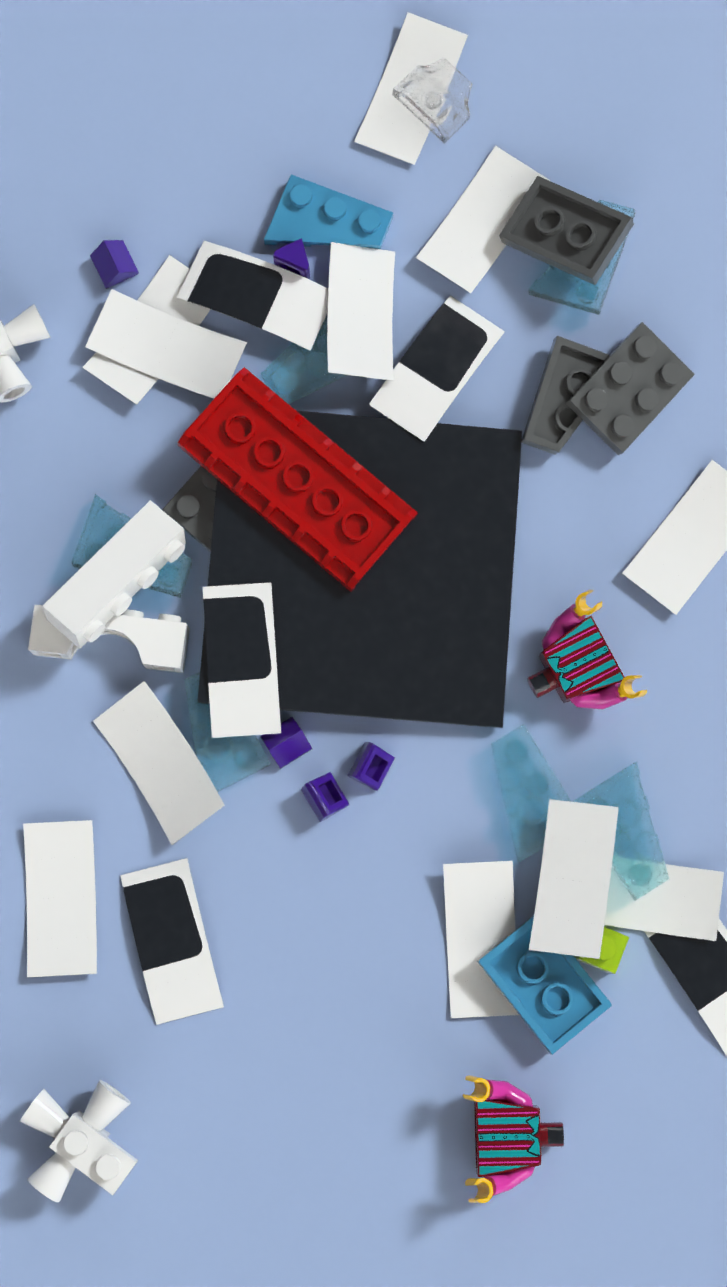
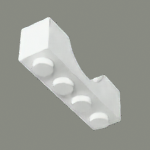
M34 605L28 650L37 656L72 660L79 648L46 619L42 605ZM127 609L119 616L114 615L105 624V629L101 635H118L132 642L137 647L142 664L146 669L184 673L190 629L187 623L181 622L180 616L159 614L158 619L143 618V612Z

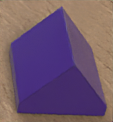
M302 238L275 250L273 254L274 265L310 279L309 262Z
M103 240L90 255L106 289L139 274L123 240Z
M293 717L281 723V733L263 734L260 736L280 769L312 750L310 743Z
M365 742L347 776L378 791L395 757L375 744Z
M331 772L309 781L301 789L319 822L349 806V802Z

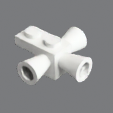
M35 304L6 325H3L0 320V403L15 400L25 395L32 388L30 382L15 364L20 361V358L14 346L51 338Z
M99 1080L85 1112L82 1113L79 1110L69 1117L49 1093L43 1089L28 1107L20 1122L55 1138L49 1148L56 1153L28 1178L29 1183L44 1196L59 1203L75 1168H77L111 1195H114L138 1160L109 1139L110 1133L104 1128L126 1109L131 1102L114 1087Z

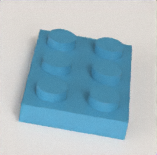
M532 916L477 962L546 1050L553 1055L609 1009L612 1004L574 956L529 950L534 916Z

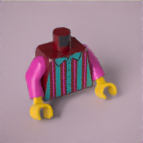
M587 590L579 594L575 604H572L554 619L542 640L543 651L540 653L539 658L545 669L527 678L529 686L537 698L556 689L563 703L571 701L579 708L603 710L621 703L627 698H639L646 695L647 690L635 693L632 689V682L635 679L642 678V676L630 675L624 677L592 615L585 618L586 615H590L602 607V601L593 608L586 604V596L592 593L593 590Z
M468 1075L465 1077V1080L474 1082L475 1089L470 1095L463 1094V1098L474 1101L476 1174L478 1177L484 1178H468L465 1181V1186L476 1185L478 1188L476 1197L468 1199L470 1203H486L492 1196L511 1190L533 1174L534 1168L541 1165V1147H563L564 1130L562 1122L540 1123V1108L537 1105H533L530 1095L509 1082L486 1080Z

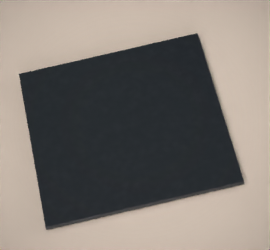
M297 411L418 512L415 519L409 523L355 586L352 592L217 479L208 586L271 582L280 710L503 728L522 431L437 423L424 442L391 419ZM205 621L197 701L200 704H210Z

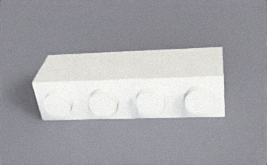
M150 500L42 606L46 619L79 649L87 642H94L103 633L105 624L114 615L119 616L127 610L132 602V597L141 588L146 589L154 583L159 575V570L168 561L172 563L181 556L186 544L184 528Z

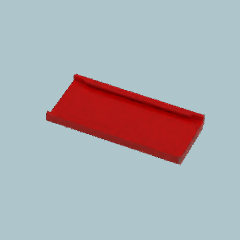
M245 367L230 380L178 441V447L351 592L418 514L417 511Z

